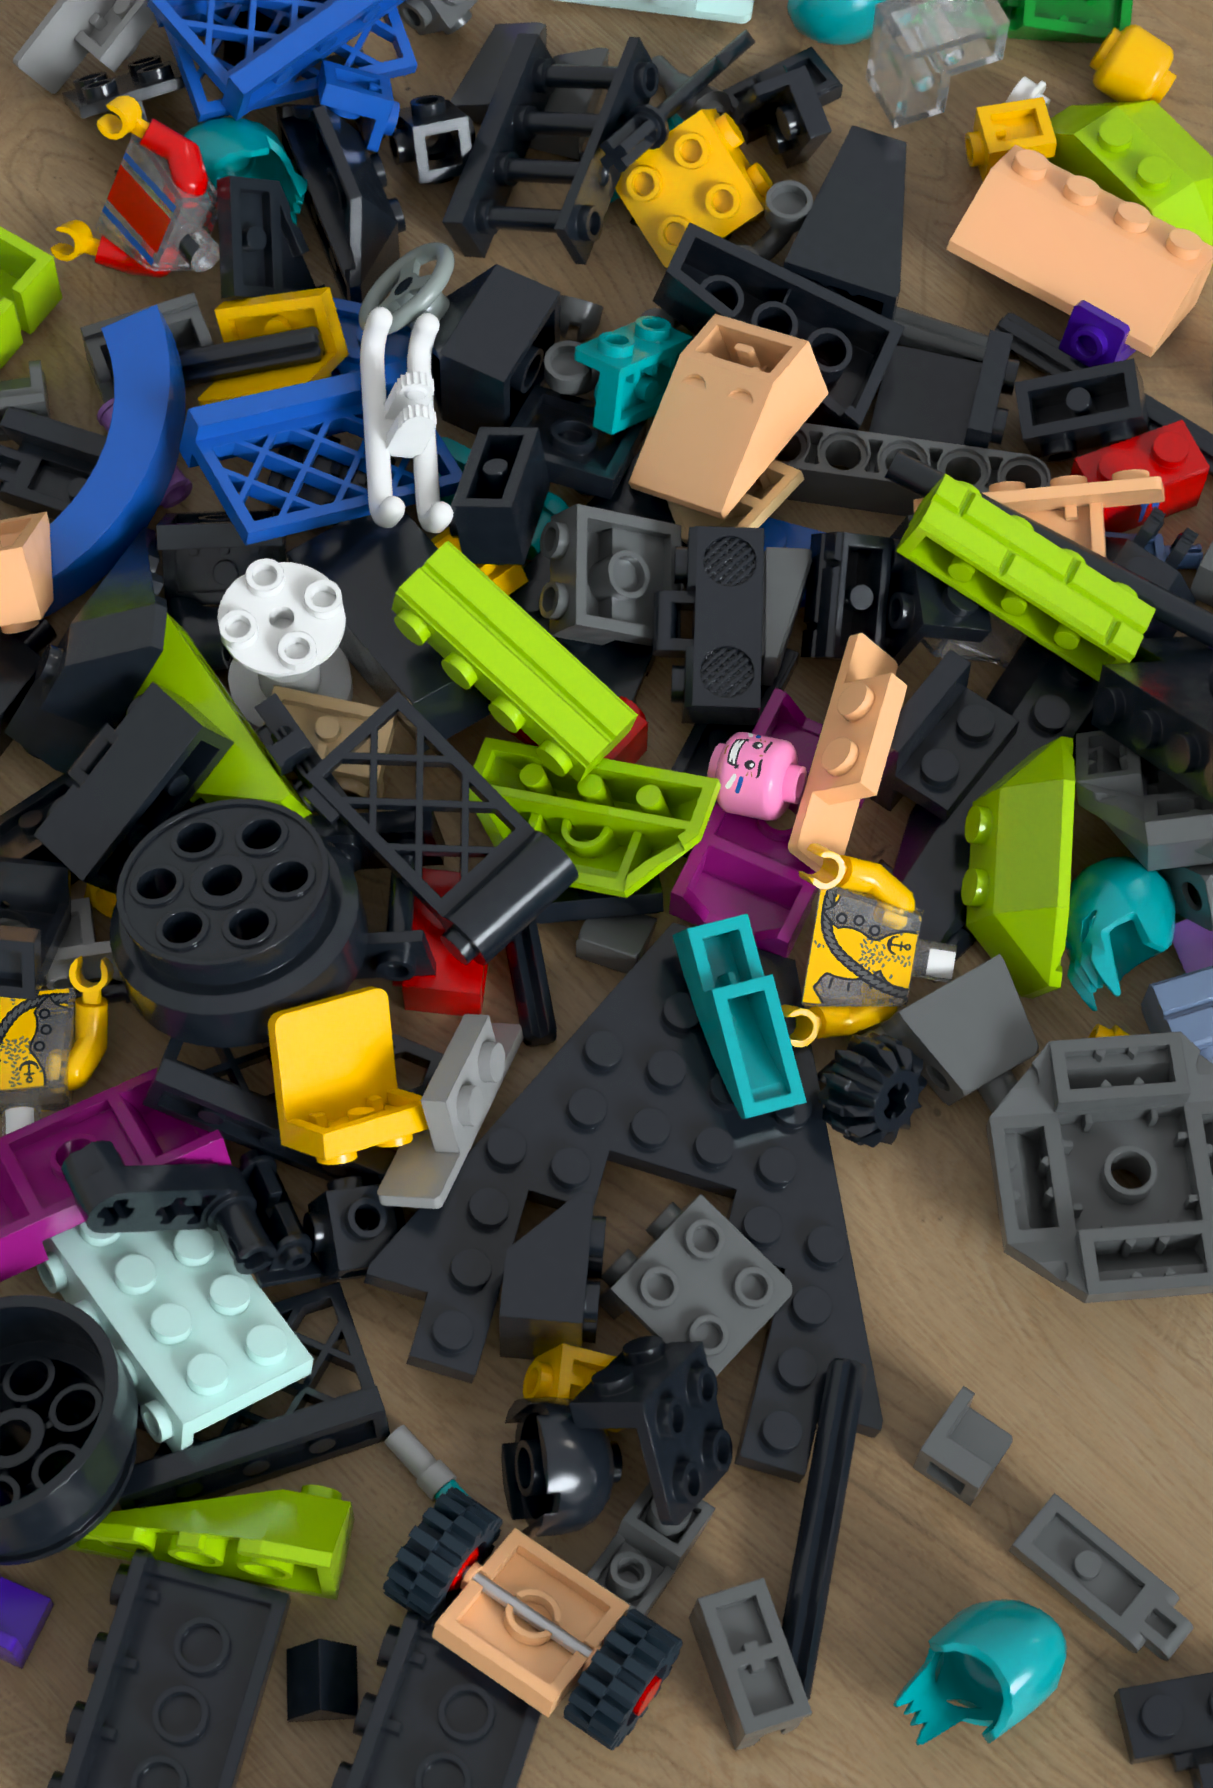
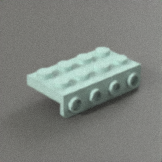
M83 1222L42 1241L49 1260L37 1265V1270L45 1287L53 1294L60 1292L66 1302L86 1312L102 1327L131 1374L137 1393V1403L141 1407V1417L148 1433L157 1443L165 1441L173 1453L192 1447L194 1433L310 1375L312 1372L313 1357L251 1274L245 1275L237 1272L233 1259L219 1231H213L208 1227L195 1230L96 1233L91 1231L86 1223Z

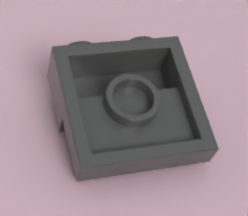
M575 504L551 516V521L544 527L540 538L541 553L543 557L550 559V581L543 587L539 600L541 615L544 618L550 619L549 634L553 637L596 645H604L614 640L652 647L654 593L661 590L681 591V584H674L675 547L681 546V525L581 504ZM678 610V638H681V611Z

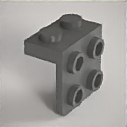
M700 1194L682 1210L674 1202L669 1204L645 1229L653 1238L648 1246L638 1256L628 1248L602 1274L600 1278L608 1285V1288L599 1296V1306L613 1319H616L628 1310L653 1336L661 1337L663 1343L703 1341L708 1365L717 1376L790 1298L792 1284L733 1224Z

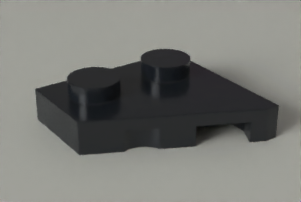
M238 176L216 179L221 299L237 300L325 287L324 284L315 285L302 256L310 250L300 228L294 224L291 218V206L280 181Z

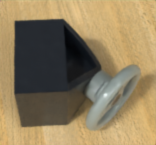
M427 243L403 255L376 280L360 307L359 325L364 330L369 313L376 307L387 308L392 314L393 320L388 335L405 326L412 330L416 320L423 313L435 315L439 320L440 326L432 349L431 375L432 379H434V398L442 420L474 435H477L479 427H510L534 386L539 385L543 387L546 383L544 378L545 354L552 345L560 342L561 292L495 264L456 291L445 296L442 291L447 285L454 269V253L444 243ZM437 260L432 274L419 276L420 267L423 264Z

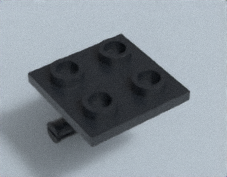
M157 55L129 63L130 73L108 79L106 72H97L80 77L73 81L75 89L63 92L62 95L65 104L82 119L109 111L106 104L116 97L130 96L139 103L142 109V119L148 122L142 100L185 88V84L179 67L170 60L162 63L161 56ZM142 146L146 162L137 165L158 188L168 186L167 180L171 179L168 161ZM132 167L125 168L141 187L148 186Z

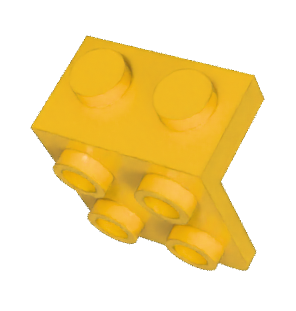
M701 109L669 131L668 139L661 147L646 151L621 173L615 188L665 268H668L689 222L724 238L745 223L759 220L765 216L766 194L770 187L773 186V183L759 163L749 164L739 148V145L745 142L741 131L727 113L719 116L716 109Z
M330 287L223 301L214 312L224 343L313 326L318 328L322 335L325 353L321 360L315 363L217 380L198 397L199 406L332 377L331 372L349 353Z
M368 986L272 1014L268 1021V1034L281 1145L314 1156L320 1164L338 1165L355 1160L357 1158V1151L372 1146L398 1147L406 1145L413 1141V1134L429 1129L420 1101L422 1096L397 1087L388 995L383 989Z

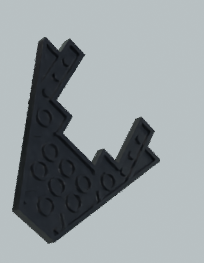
M672 922L470 1150L443 1206L438 1209L419 1208L369 1264L364 1283L425 1301L406 1364L472 1384L476 1376L503 1282L506 1250L514 1243L526 1200L559 1209L580 1191L595 1192V1205L607 1161L731 1198L726 1219L783 1273L792 1284L790 1298L769 1319L734 1464L800 1483L806 1475L819 1420L828 1365L835 1358L855 1360L863 1363L867 1368L856 1433L875 1438L881 1431L883 1424L827 1124L822 1120L824 1108L823 1104L817 1099L820 1087L812 1045L809 1044L802 1048L792 1046L807 1103L741 1119L709 1049L684 978L672 936L690 927ZM757 948L764 976L773 974L781 1005L786 1004L804 1008L796 961ZM784 1017L788 1034L791 1035L796 1028V1018Z

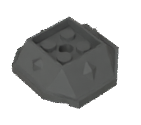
M1103 731L1076 734L1075 783L1079 806L1100 817L1147 871L1213 863V804Z
M1181 1031L1049 1041L1032 1062L1031 1067L1010 1090L988 1119L986 1131L1004 1253L1083 1303L1213 1293V1064L1200 1055L1201 1050ZM1115 1170L1130 1171L1138 1177L1142 1187L1137 1189L1124 1188L1114 1180L1111 1172Z

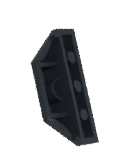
M285 104L276 107L279 140L295 172L307 180L308 186L304 195V204L344 300L362 303L376 280L399 259L398 233L406 231L405 219L398 199L396 197L388 199L383 187L387 186V178L382 160L377 152L373 154L368 153L359 131L324 105Z

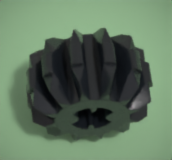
M871 1032L867 1037L854 1034L849 1040L847 1050H835V1063L832 1069L822 1073L827 1078L826 1087L817 1097L825 1105L822 1120L830 1124L833 1130L843 1134L845 1139L862 1146L865 1144L872 1148L880 1142L892 1145L897 1138L899 1129H910V1116L913 1111L922 1107L918 1097L928 1082L921 1075L924 1060L916 1056L911 1049L903 1046L902 1041L886 1034L878 1035Z

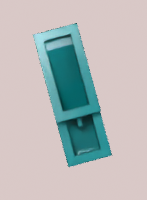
M748 914L687 928L673 934L684 978L697 1017L723 1082L741 1119L807 1103L773 974L764 976Z

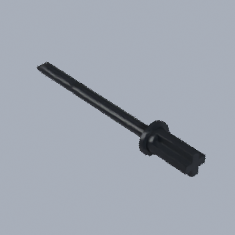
M747 29L741 32L657 107L649 104H640L632 108L627 114L626 122L600 145L605 153L600 159L601 164L606 169L614 165L621 173L646 151L661 147L669 135L667 121L755 44L756 41Z

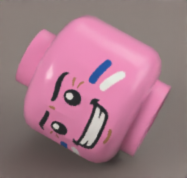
M737 732L726 744L719 743L715 747L709 762L707 777L719 779L721 783L716 801L723 811L771 821L779 819L786 812L790 803L798 804L801 801L807 782L806 767L798 765L797 752L791 742L749 732Z

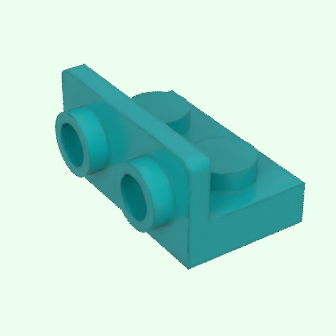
M642 316L637 318L635 322L614 331L601 333L599 337L576 346L574 360L600 372L594 390L596 405L593 427L613 435L656 415L679 355L693 340V337L672 328L671 323L664 318Z

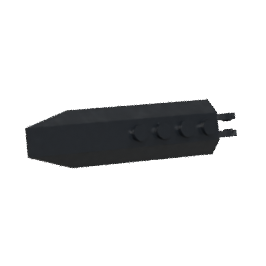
M1154 507L1133 541L1124 538L1105 537L1107 559L1193 604L1196 603V599L1184 578L1176 569L1198 537L1197 533L1189 528L1179 533L1169 548L1170 553L1163 562L1144 549L1149 540L1155 538L1163 526L1164 517L1166 516V513ZM1152 618L1147 630L1143 634V638L1174 637L1177 630ZM1028 636L986 698V700L1019 720L1017 733L946 822L917 803L908 817L892 875L913 893L915 911L910 910L906 926L896 930L914 931L919 926L917 943L930 951V948L938 949L966 925L967 906L962 901L961 887L964 875L969 869L970 843L965 838V822L973 801L1033 751L1061 736L1073 738L1072 757L1074 758V766H1076V734L1100 731V729L1091 724L1093 699L1098 690L1099 682Z

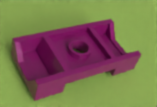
M775 687L752 733L791 742L797 752L798 765L806 767L808 778L823 724L807 718L787 692ZM866 798L860 799L858 808L861 809ZM716 802L702 840L693 847L671 890L669 914L697 926L748 914L756 947L788 958L811 912L812 901L819 889L800 878L799 871L807 874H814L816 872L789 852L788 843L793 827L787 830H777L769 826L765 820L725 812ZM800 802L798 804L790 803L788 807L796 816Z
M158 1067L0 1137V1282L49 1260L42 1241L85 1222L61 1168L63 1162L71 1153L84 1148L89 1143L101 1140L111 1141L116 1151L120 1153L126 1166L218 1163L219 1166H232L224 1139L218 1129L208 1132L142 1105Z

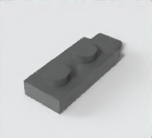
M1055 1493L1009 1549L1010 1553L1133 1653H1138L1144 1645L1157 1657L1168 1661L1194 1629L1191 1622L1173 1608L1180 1600L1173 1589Z

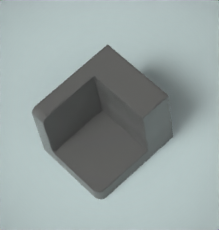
M963 1386L921 1447L913 1468L968 1506H971L1010 1448L1013 1437L970 1408L975 1393Z

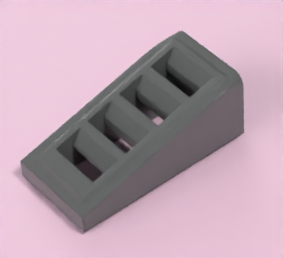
M766 547L764 551L761 686H772L774 679L778 676L807 587V578L812 564V551L810 549Z

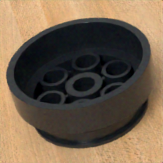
M228 799L199 805L171 817L152 830L132 851L121 871L117 885V901L113 909L109 932L114 961L127 994L138 1013L156 1029L172 1038L194 1045L215 1048L243 1047L268 1042V1021L275 1012L345 993L362 966L368 944L366 912L354 872L341 851L320 835L298 813L272 802L255 799Z
M39 1295L0 1297V1565L3 1566L19 1565L47 1558L84 1538L106 1518L117 1504L130 1480L135 1464L138 1403L131 1374L102 1327L80 1308L56 1298Z

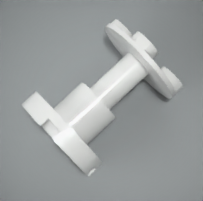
M268 558L259 559L251 563L246 573L237 578L223 595L217 619L221 641L233 657L228 673L230 694L254 731L263 726L264 723L254 707L271 696L274 685L352 701L353 684L348 658L339 647L345 631L346 616L341 590L338 585L319 571L302 564L292 562L278 563Z

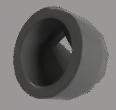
M561 295L560 335L566 338L570 324L579 327L577 342L589 339L596 333L604 307L586 300Z

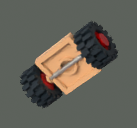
M456 1487L449 1488L446 1494L442 1493L436 1499L433 1508L429 1507L422 1516V1522L418 1527L415 1525L409 1533L410 1539L407 1544L399 1549L395 1556L398 1560L390 1567L387 1573L389 1578L383 1586L384 1594L406 1610L420 1614L422 1621L430 1626H434L432 1638L547 1717L551 1715L577 1681L579 1685L572 1691L568 1699L569 1703L564 1709L563 1714L565 1715L563 1717L613 1751L616 1746L618 1747L623 1742L626 1735L631 1733L639 1717L642 1718L647 1711L653 1697L657 1696L661 1689L660 1685L670 1674L673 1668L672 1664L679 1656V1650L683 1645L682 1640L637 1609L628 1611L630 1607L628 1603L516 1528L511 1531L486 1563L482 1565L483 1561L490 1556L495 1547L492 1544L499 1538L501 1532L499 1528L502 1526L503 1520Z

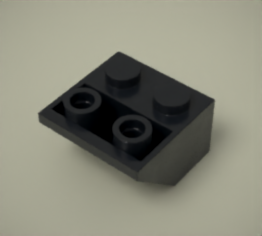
M580 1191L506 1250L499 1313L500 1357L534 1360L535 1357L562 1343L581 1348L582 1342L596 1343L601 1281H590L588 1278L601 1279L600 1277L602 1276L606 1216L593 1215L595 1192Z

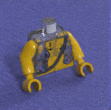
M819 843L810 844L807 850L823 857L821 869L814 874L799 871L800 878L820 889L801 1005L815 1007L804 1009L792 1005H781L784 1017L796 1018V1028L789 1037L792 1046L801 1048L808 1046L815 1039L852 1035L888 1020L896 1013L898 1007L907 1006L912 977L945 983L951 982L957 945L919 939L923 910L915 907L913 893L881 864L839 855Z
M81 955L74 960L69 969V979L73 987L40 990L36 1000L0 997V1116L2 1118V1136L40 1120L41 1112L60 1111L71 1106L74 1090L88 1083L105 1055L108 1047V1000L102 997V989L108 985L114 974L113 964L107 957L101 959L100 970L102 976L101 980L97 983L87 981L82 975L83 957ZM77 990L82 992L81 997L78 996Z

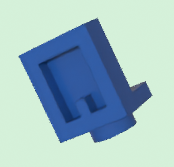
M323 60L317 77L320 105L326 106L337 116L346 119H357L359 116H364L362 130L365 149L378 152L383 135L392 136L400 110V103L394 101L390 78Z

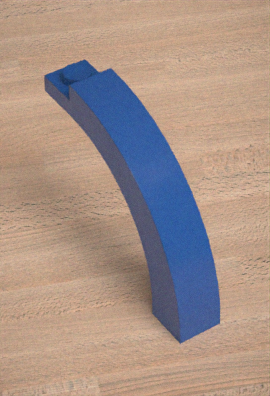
M157 304L101 328L111 357L114 375L112 419L103 450L85 485L64 511L50 523L54 601L43 616L44 618L84 594L108 574L142 528L147 527L164 498L174 474L186 415L185 383L181 359L173 334Z

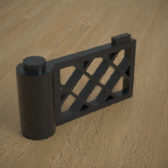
M399 691L304 776L303 782L310 790L304 794L303 799L330 826L340 818L440 920L445 929V932L440 936L442 943L458 961L465 965H468L472 960L482 966L487 965L579 878L578 871L568 855L551 838L535 830ZM396 714L416 733L415 755L378 753V730ZM370 739L369 753L355 752ZM424 743L436 755H424ZM341 764L369 765V798L342 797L325 779ZM377 765L415 767V799L377 798ZM423 768H450L461 779L460 801L424 800ZM469 788L482 802L469 801ZM355 809H368V823ZM377 810L414 811V844L387 843L376 832ZM423 811L459 812L460 846L422 844ZM469 813L495 814L512 833L497 847L469 846ZM400 855L414 856V870ZM422 856L460 857L459 882L442 898L422 879ZM468 857L484 858L468 873Z

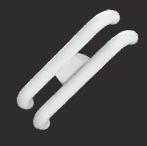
M376 307L368 315L360 349L369 511L374 523L380 527L392 528L400 521L405 512V504L399 497L393 496L390 456L413 459L418 520L425 531L440 533L450 524L454 513L448 503L440 501L435 432L437 418L433 404L435 390L434 379H432L431 356L440 323L438 318L431 313H423L418 317L412 329L408 345L407 372L405 375H400L401 378H397V382H395L388 398H386L384 353L393 317L387 308Z

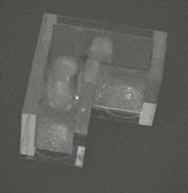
M886 0L876 4L866 79L893 129L945 112L952 75L1003 59L1010 21L998 0Z

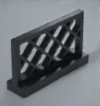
M392 1033L395 1060L402 1058L425 1068L420 1086L408 1090V1092L423 1096L444 1054ZM170 1037L142 1105L208 1132L218 1129L222 1137L252 1150L260 1149L265 1155H269L278 1161L329 1182L346 1177L365 1176L367 1186L381 1184L400 1146L397 1147V1150L389 1147L372 1146L357 1151V1158L351 1162L338 1165H324L318 1163L314 1156L281 1145L275 1092L263 1096L249 1090L240 1071L268 1059L272 1065L269 1041L261 1043L263 1049L238 1058H234L230 1048H215L222 1064L201 1070L177 1060L184 1042ZM228 1075L230 1081H227L220 1077Z
M340 1281L272 1303L307 1351L318 1357L312 1366L311 1374L306 1377L303 1384L294 1382L281 1389V1391L295 1396L286 1413L268 1420L250 1412L253 1406L251 1404L228 1416L229 1420L218 1437L203 1442L193 1438L192 1447L175 1453L163 1441L152 1459L134 1464L130 1480L118 1500L122 1510L216 1498L383 1442L387 1439L390 1431L385 1408L379 1390L375 1386ZM333 1306L338 1323L326 1344L296 1332L305 1315ZM343 1339L349 1354L338 1350ZM330 1362L356 1373L361 1388L360 1390L335 1398L315 1390ZM307 1402L313 1404L311 1406L305 1407ZM138 1404L136 1428L148 1433L141 1417V1407ZM242 1424L248 1426V1427L239 1429Z

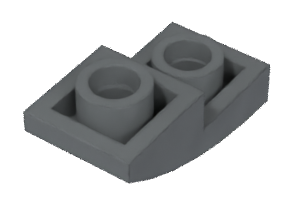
M649 1482L622 1519L617 1534L586 1576L630 1605L628 1611L637 1609L647 1616L694 1546L716 1508L701 1500L681 1524L663 1525L659 1520Z

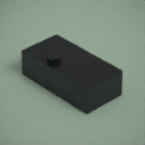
M406 511L400 521L392 528L378 526L374 523L372 516L368 515L341 522L286 552L289 562L302 564L319 571L340 588L346 616V626L339 647L384 703L399 691L445 739L450 738L491 714L488 708L491 701L474 685L469 689H464L456 684L441 665V661L444 658L427 642L422 646L411 642L402 634L394 622V617L397 614L391 609L395 592L438 550ZM397 715L398 721L415 740L416 733ZM424 743V752H425V751L429 750L430 748Z

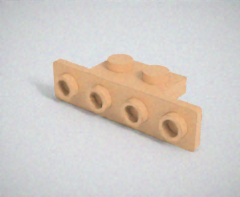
M1142 469L1118 471L1112 474V481L1087 483V477L1060 476L1051 479L1050 486L1027 489L1024 482L1004 481L989 485V492L983 493L1105 558L1106 542L1103 508L1165 501L1161 477H1150L1149 471ZM924 498L913 500L914 514Z
M863 633L849 636L788 843L789 852L815 872L821 869L823 857L808 851V846L812 843H819L839 855H845L860 799L877 796L907 690V685L896 677L898 669L896 660Z

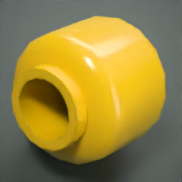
M1135 24L1125 27L1122 31L1114 27L1089 64V67L1095 70L1093 75L1094 86L1116 102L1155 100L1159 104L1177 75L1169 71L1174 58L1173 49Z

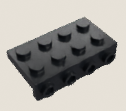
M137 1548L131 1564L121 1563L114 1577L110 1593V1605L117 1606L109 1633L100 1631L91 1649L88 1673L95 1675L87 1702L78 1700L72 1709L68 1721L65 1742L73 1746L64 1773L55 1771L47 1788H236L290 1607V1594L157 1560L151 1551Z
M407 1611L401 1627L390 1624L386 1631L377 1659V1666L386 1668L377 1695L366 1692L362 1699L353 1727V1734L362 1737L353 1764L345 1761L340 1763L331 1788H518L542 1713L432 1638L434 1626L423 1622L420 1614Z

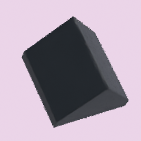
M319 1638L286 1649L287 1721L356 1719L358 1713L357 1646Z

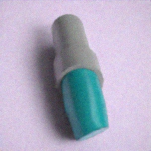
M405 1425L399 1426L387 1437L384 1442L386 1446L417 1478L416 1484L432 1501L436 1500L442 1493L446 1494L447 1490L452 1487H456L468 1495L456 1482L457 1477L441 1459L436 1460Z

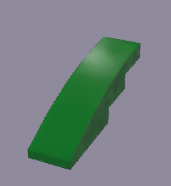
M898 0L895 25L1009 39L1103 43L1114 27L1122 31L1125 27L1131 25L1133 0Z

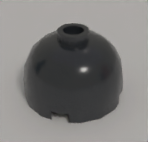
M556 1397L519 1399L514 1401L507 1413L505 1424H518L515 1442L502 1443L503 1487L512 1520L526 1519L528 1526L521 1532L528 1537L562 1535L581 1530L596 1520L610 1499L613 1483H617L621 1479L623 1462L618 1443L610 1441L606 1428L579 1429L573 1421L569 1405L572 1401L571 1399Z

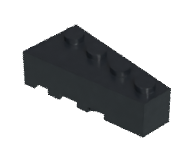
M690 222L653 298L655 304L694 335L701 331L714 314H718L809 341L829 394L805 423L859 430L905 328L872 310Z

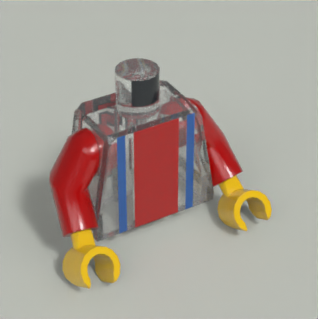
M130 96L114 98L106 104V107L116 113L120 119L115 115L105 114L97 120L98 130L105 137L113 140L120 139L129 132L132 133V136L96 225V230L102 235L101 240L93 238L91 229L87 224L80 220H72L55 229L61 233L69 234L74 240L75 248L70 244L58 243L50 248L51 253L62 261H70L86 253L96 257V264L136 276L161 278L166 277L171 271L194 270L196 272H204L209 270L220 258L219 245L210 236L218 219L217 190L207 176L200 148L190 139L152 118L150 123L142 119V109L134 98Z

